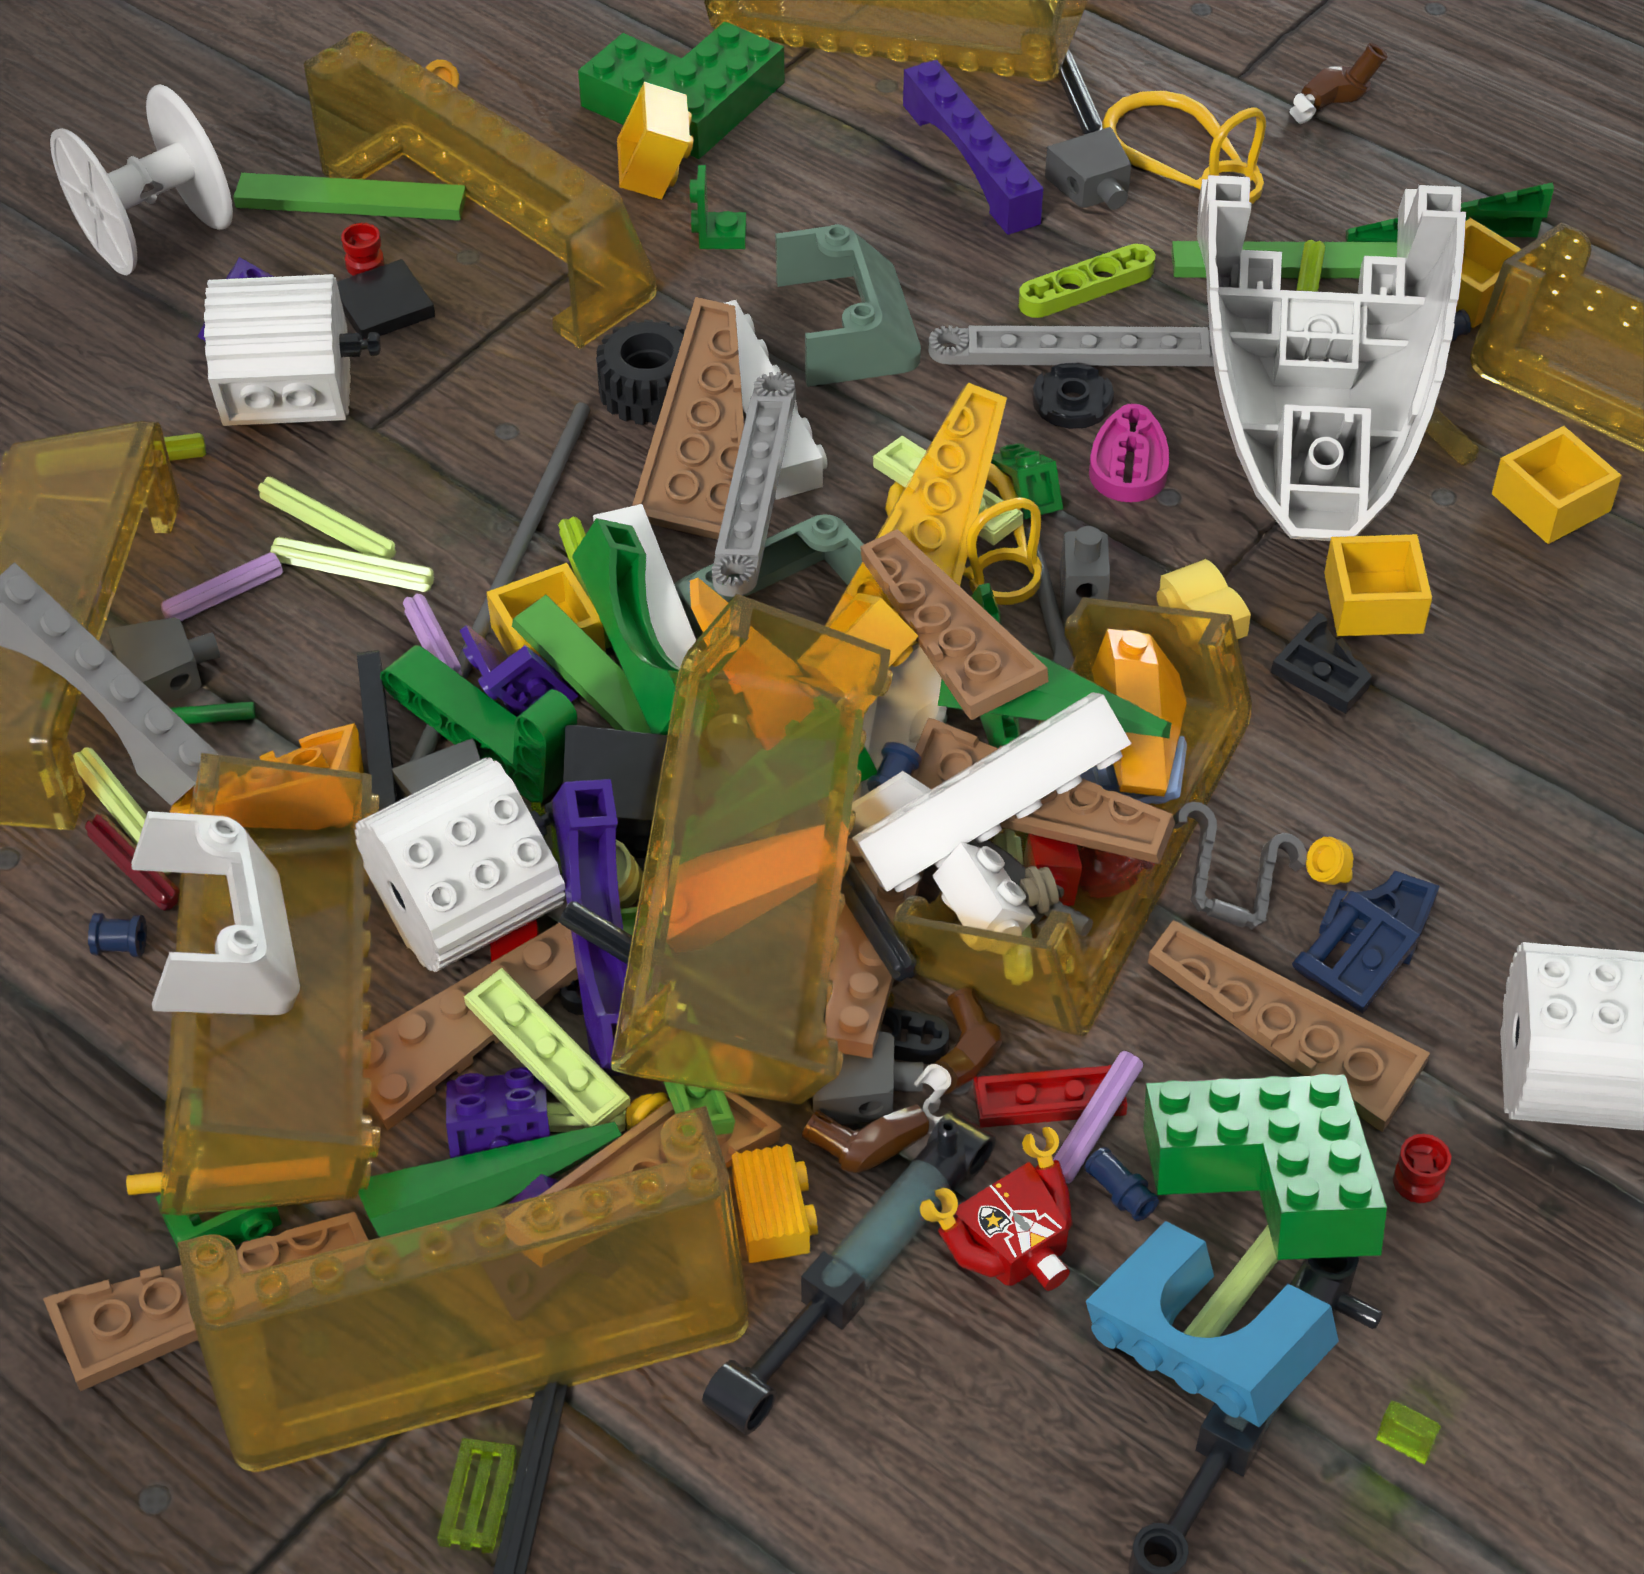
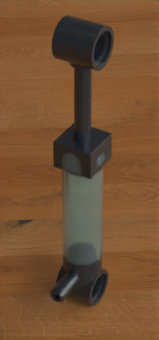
M954 1110L947 1112L934 1127L925 1148L829 1255L823 1251L801 1276V1302L806 1304V1306L751 1368L743 1367L735 1360H729L724 1363L708 1383L702 1397L703 1405L744 1435H749L755 1431L768 1416L777 1396L776 1390L768 1385L767 1381L823 1317L841 1330L846 1327L864 1306L865 1293L927 1223V1220L920 1213L921 1202L930 1199L938 1210L942 1204L936 1197L935 1190L947 1188L953 1192L965 1178L971 1179L976 1176L992 1154L996 1143L995 1136Z
M1358 1256L1304 1259L1290 1285L1331 1305L1333 1315L1335 1311H1338L1371 1329L1377 1328L1383 1316L1381 1310L1349 1294L1359 1262ZM1321 1266L1334 1268L1338 1273L1327 1272ZM1214 1403L1200 1427L1195 1450L1206 1456L1168 1523H1152L1143 1527L1136 1534L1128 1567L1129 1574H1184L1189 1555L1185 1536L1225 1468L1244 1477L1261 1447L1266 1430L1282 1403L1260 1427L1240 1416L1234 1418L1227 1415ZM1151 1554H1159L1167 1558L1171 1564L1166 1567H1158L1147 1561L1146 1557Z

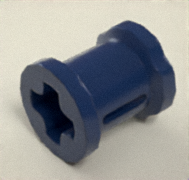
M885 743L881 750L883 759L876 775L869 777L866 783L868 790L872 791L902 771L911 776L913 770L919 769L922 763L921 756L915 750L901 743Z
M94 913L92 915L88 930V945L92 955L100 956L104 951L130 952L132 957H142L147 940V925L143 915H134L132 919H109L103 913Z

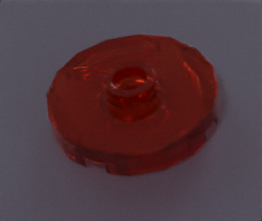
M1083 846L1079 851L1082 864L1079 887L1084 893L1087 891L1091 897L1115 896L1133 887L1139 881L1136 875L1144 867L1149 872L1155 863Z

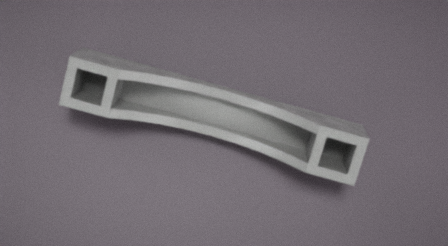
M15 562L0 575V646L20 652L44 664L81 691L98 708L117 732L132 759L137 774L172 806L203 777L221 756Z

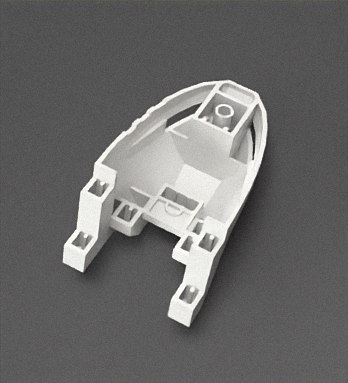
M1208 175V180L1202 179L1199 195L1197 240L1206 269L1209 328L1215 376L1224 416L1237 456L1256 497L1290 539L1330 541L1331 537L1358 536L1390 503L1411 466L1433 414L1444 378L1455 325L1454 319L1459 299L1464 254L1466 212H1461V187L1419 185L1418 189H1405L1398 209L1397 257L1364 256L1360 269L1358 293L1353 294L1280 290L1282 252L1242 250L1251 213V202H1249L1250 177Z

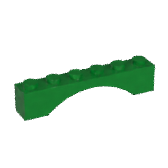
M596 518L575 550L572 558L651 733L685 737L688 745L693 747L720 708L705 677L690 674L679 668L666 655L657 640L650 620L646 597V553L633 526Z

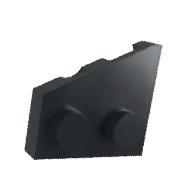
M1318 612L1273 660L1271 673L1346 714L1369 689L1372 676L1364 665L1352 656L1351 649L1343 638L1335 639L1327 628L1328 619L1324 614Z

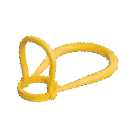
M1142 91L1121 98L1107 110L1102 121L1103 129L1107 127L1113 129L1131 165L1194 186L1200 190L1202 179L1208 180V175L1219 176L1221 172L1242 173L1246 177H1250V181L1253 180L1256 188L1250 192L1249 202L1253 204L1260 198L1264 181L1257 166V160L1266 129V118L1260 109L1253 107L1242 110L1220 126L1214 115L1202 103L1186 95L1168 91ZM1162 105L1181 109L1194 116L1214 138L1210 149L1209 167L1204 170L1201 178L1195 180L1127 146L1117 135L1116 125L1118 120L1128 111L1143 106ZM1256 117L1255 135L1247 163L1240 159L1227 135L1244 120ZM1222 148L1232 160L1219 161L1220 149Z
M991 463L987 480L997 487L1004 501L985 509L971 524L966 537L967 553L971 566L964 568L963 575L970 579L969 585L972 593H974L978 585L984 584L983 569L990 564L1010 560L1027 565L1029 571L1034 574L1033 579L1027 586L1012 592L992 590L997 604L1012 605L1034 596L1041 585L1042 564L1037 556L1041 532V513L1033 501L1026 498H1018L1011 478ZM896 481L888 492L885 507L888 516L905 489ZM1021 508L1030 510L1031 529L1028 545L1026 543L1024 525L1022 524L1013 531L1018 548H999L988 551L978 558L976 548L977 537L989 520L1014 509L1021 511Z

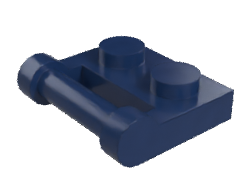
M1349 891L1340 902L1342 908L1307 953L1301 952L1297 956L1292 966L1303 977L1317 982L1363 1014L1418 944L1420 934L1360 894ZM1357 919L1367 922L1366 927L1333 969L1323 964Z

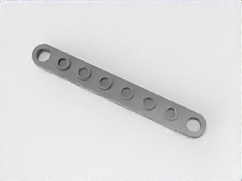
M949 325L948 328L941 326V329L936 328L934 332L930 333L928 349L929 355L933 360L948 365H1058L1079 363L1089 366H1214L1210 330H1208V327L969 325L968 328H952ZM943 343L956 344V348L951 347V350H949V347H947L945 350L944 346L940 348V345Z
M769 372V376L763 374L762 378L758 377L757 381L754 382V390L749 402L716 546L714 565L712 566L713 587L719 594L724 596L736 597L745 595L752 591L757 584L796 400L794 379L792 380V376H788L786 373L781 375V372H777L776 375H773V372ZM772 390H780V393H778V391H775V394L773 395ZM731 574H742V575L739 576V580H738L737 577H734V580H733V581H732V577H729L728 580H727V576H728V575H731Z

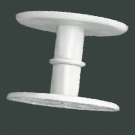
M161 84L151 88L146 101L148 124L157 150L141 159L131 156L127 159V165L107 174L91 149L73 132L66 129H56L51 134L50 147L54 167L72 212L96 251L116 272L122 275L132 273L137 264V246L126 209L144 201L154 204L157 195L175 187L192 212L209 227L217 230L226 229L231 225L233 218V207L228 183L208 136L186 103L173 90ZM145 184H153L154 188L141 194Z

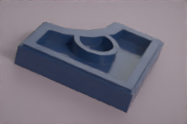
M1394 871L1384 884L1372 890L1356 893L1420 934L1421 937L1440 886ZM1335 889L1321 922L1320 934H1322L1342 908L1340 902L1349 891ZM1357 919L1340 941L1352 944L1368 923ZM1417 945L1403 963L1410 964Z

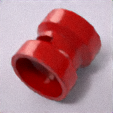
M356 223L344 229L341 241L342 247L346 252L345 265L348 273L354 276L385 264L383 252L380 249L381 236L377 227L368 223Z
M1424 1133L1416 1134L1406 1139L1401 1146L1399 1160L1393 1175V1183L1397 1192L1403 1198L1416 1203H1427L1438 1198L1443 1190L1445 1176L1451 1165L1452 1156L1449 1147L1434 1135Z

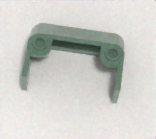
M839 224L775 234L776 283L778 287L854 276L862 303L851 305L844 310L842 314L843 328L805 333V382L807 387L906 373L918 367L921 358V345L897 273L891 261L852 229Z
M827 514L817 515L766 538L757 584L752 591L745 595L736 597L724 596L714 589L712 580V566L714 563L679 579L674 585L692 631L714 656L691 609L690 580L699 578L731 604L817 562L825 560L841 579L849 585L862 562L860 546L864 544L840 518ZM742 574L728 575L727 580L729 577H732V581L734 580V577H737L739 580V576ZM714 656V658H715L718 662H723V657H725V656H721V657H719V658H716V657Z

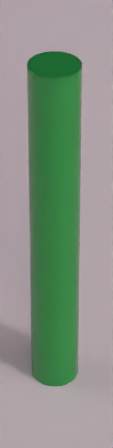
M254 702L170 708L186 724L255 719Z

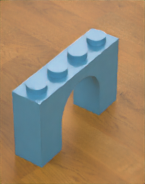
M1165 1221L1086 1300L1092 1321V1332L1104 1346L1111 1349L1116 1347L1133 1356L1145 1369L1149 1371L1158 1370L1174 1379L1186 1392L1190 1394L1199 1393L1215 1402L1227 1415L1234 1418L1240 1416L1260 1427L1339 1342L1331 1305L1287 1284L1251 1323L1234 1333L1220 1337L1202 1338L1178 1331L1172 1326L1174 1319L1214 1277L1206 1242Z

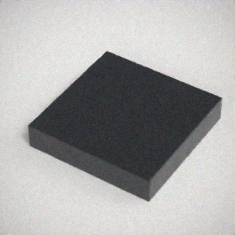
M403 259L337 281L344 314L355 331L360 334L361 340L367 339L369 332H376L379 336L435 317L434 304Z

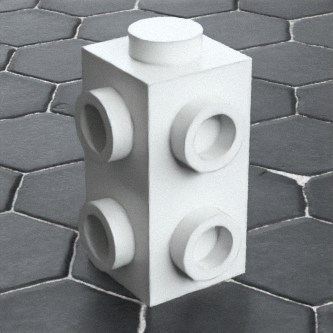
M960 842L932 875L943 893L941 895L942 900L956 913L963 925V934L970 942L979 947L989 946L1007 951L1012 944L1019 940L1022 932L1035 919L1034 914L1025 902L1026 894L1019 885L1010 879L1003 868L1005 865L1004 860L995 850L987 846L980 848Z

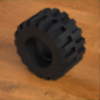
M653 319L644 320V322L640 323L632 321L628 322L625 327L618 326L612 330L613 334H606L602 339V345H598L596 362L600 400L603 405H607V411L612 415L619 414V419L623 421L634 420L635 424L644 425L645 422H652V425H655L658 422L680 350L684 329L679 326L671 327L670 322L662 320L659 323L653 322Z

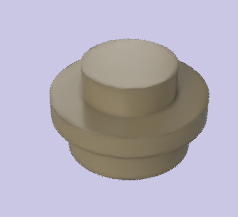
M1034 865L1025 869V878L1019 882L1020 887L1026 894L1025 902L1029 907L1034 906L1040 914L1048 912L1049 906L1059 902L1055 879L1048 867L1037 869Z

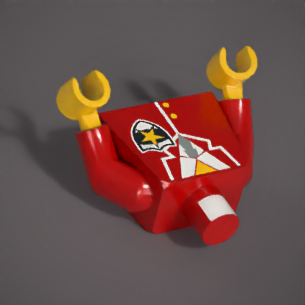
M1050 1127L1042 1128V1133L1046 1139V1147L1043 1151L1036 1147L1035 1139L1031 1133L1025 1135L1022 1142L1025 1153L1030 1157L1037 1158L1039 1165L1035 1168L1030 1162H1027L959 1205L955 1193L950 1189L935 1190V1195L942 1204L941 1212L928 1199L921 1202L920 1213L927 1221L939 1222L941 1226L938 1232L961 1267L990 1278L996 1277L1007 1286H1013L1033 1274L1045 1290L1051 1291L1060 1286L1070 1274V1270L1059 1256L1066 1250L1068 1231L1073 1223L1067 1183L1060 1162L1053 1160L1052 1154L1058 1149L1059 1138L1055 1130Z

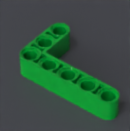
M417 645L411 647L381 672L380 679L384 688L396 701L433 727L454 745L473 738L480 760L492 758L493 761L499 762L505 773L514 782L519 794L528 801L540 804L563 784L565 728L567 725H577L578 717L574 705L561 692L553 689L547 691L516 717L429 651Z

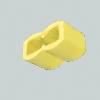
M1204 559L1161 575L1160 588L1157 592L1158 605L1165 615H1170L1179 624L1180 633L1187 643H1192L1197 650L1204 653L1248 636L1251 614L1243 599L1235 590L1228 587L1224 577L1212 562Z

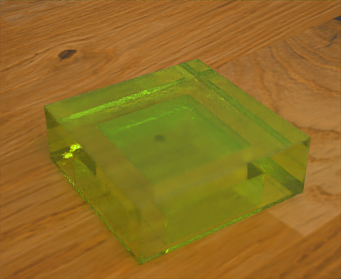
M1391 1400L1383 1416L1376 1440L1425 1465L1434 1448L1441 1425Z

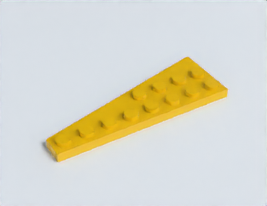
M968 383L962 389L875 538L877 539L898 529L959 586L968 556L966 537L971 524L978 516L1007 397ZM863 561L822 631L858 593L881 597L897 613ZM915 640V641L911 644V646L915 645V644L918 643V642Z

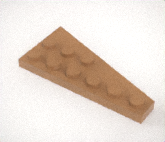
M695 297L632 506L642 504L652 525L718 540L744 429L736 310L734 305Z

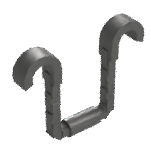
M1200 802L1186 803L1173 815L1175 821L1173 829L1181 828L1187 822V817L1195 819L1200 826L1199 853L1195 866L1196 871L1192 885L1191 902H1193L1198 912H1206L1207 916L1239 927L1247 926L1252 930L1266 921V914L1268 912L1269 893L1273 878L1272 873L1276 863L1278 848L1286 851L1290 857L1289 867L1297 872L1305 865L1307 860L1304 844L1292 834L1281 833L1263 846L1260 856V873L1253 914L1249 913L1247 909L1215 898L1210 900L1206 897L1205 891L1212 857L1211 852L1215 842L1217 820L1208 806Z

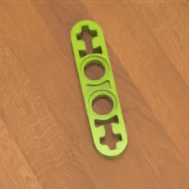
M1131 244L1029 280L1020 287L1019 309L1026 316L1041 318L1151 278L1154 273L1155 252L1149 246ZM1108 272L1111 273L1113 276L1099 277L1095 275V273ZM1075 284L1080 288L1074 290L1065 289L1062 285Z

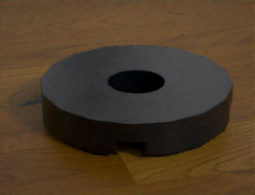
M1079 363L1058 364L1051 367V372L1046 373L1044 376L1042 372L1036 378L1032 394L1034 409L1042 419L1055 426L1068 429L1087 428L1100 423L1109 415L1114 398L1111 381L1107 377L1105 380L1099 376V370ZM1067 393H1078V394L1081 395V396H1080V397H1068V396H1066L1065 394H1067Z

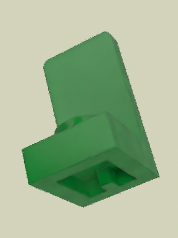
M698 165L697 179H690V203H697L698 210L691 211V232L699 233V249H745L746 212H708L706 165Z
M1020 443L1003 446L1000 448V453L992 456L991 463L1012 476L1014 490L1018 498H1026L1033 501L1038 506L1041 515L1063 509L1055 460L1040 454L1039 451L1026 448L1024 444ZM1021 508L1023 519L1031 518L1030 510Z
M175 1188L155 1197L164 1222L185 1264L192 1262V1256L210 1252L211 1256L223 1254L225 1250L246 1240L250 1241L264 1237L272 1228L282 1223L276 1202L270 1192L203 1223L193 1202L183 1206Z

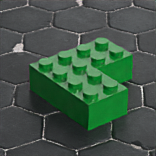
M724 21L683 58H680L622 33L578 70L581 106L624 125L644 82L687 95L688 112L692 114L689 135L693 136V147L690 156L700 159L785 83L784 46Z
M1319 1074L1316 1076L1300 1077L1270 1076L1253 1079L1221 1078L1205 1081L1181 1082L1172 1080L1146 1083L1143 1130L1157 1195L1259 1191L1277 1260L1382 1255L1387 1206L1345 1075Z

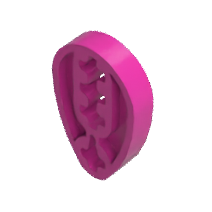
M1140 404L1122 406L1106 420L1093 442L1090 455L1089 478L1092 485L1101 494L1110 499L1121 502L1144 501L1160 493L1167 482L1169 448L1166 436L1160 423L1147 407ZM1129 423L1137 424L1135 432L1130 431ZM1126 451L1134 452L1131 483L1123 482Z

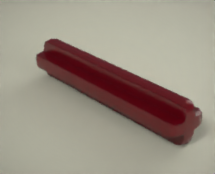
M97 814L93 819L86 822L85 829L87 830L88 837L161 910L170 911L173 906L179 905L182 900L180 889L163 872L132 870L131 862L137 846L106 815Z

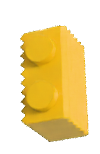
M785 1144L782 1147L776 1145L772 1149L769 1147H765L762 1150L756 1148L752 1152L746 1150L743 1153L735 1152L732 1154L733 1183L749 1263L810 1253V1236L818 1235V1225L814 1205H804L801 1192L809 1191L805 1162H795L792 1146L789 1144Z

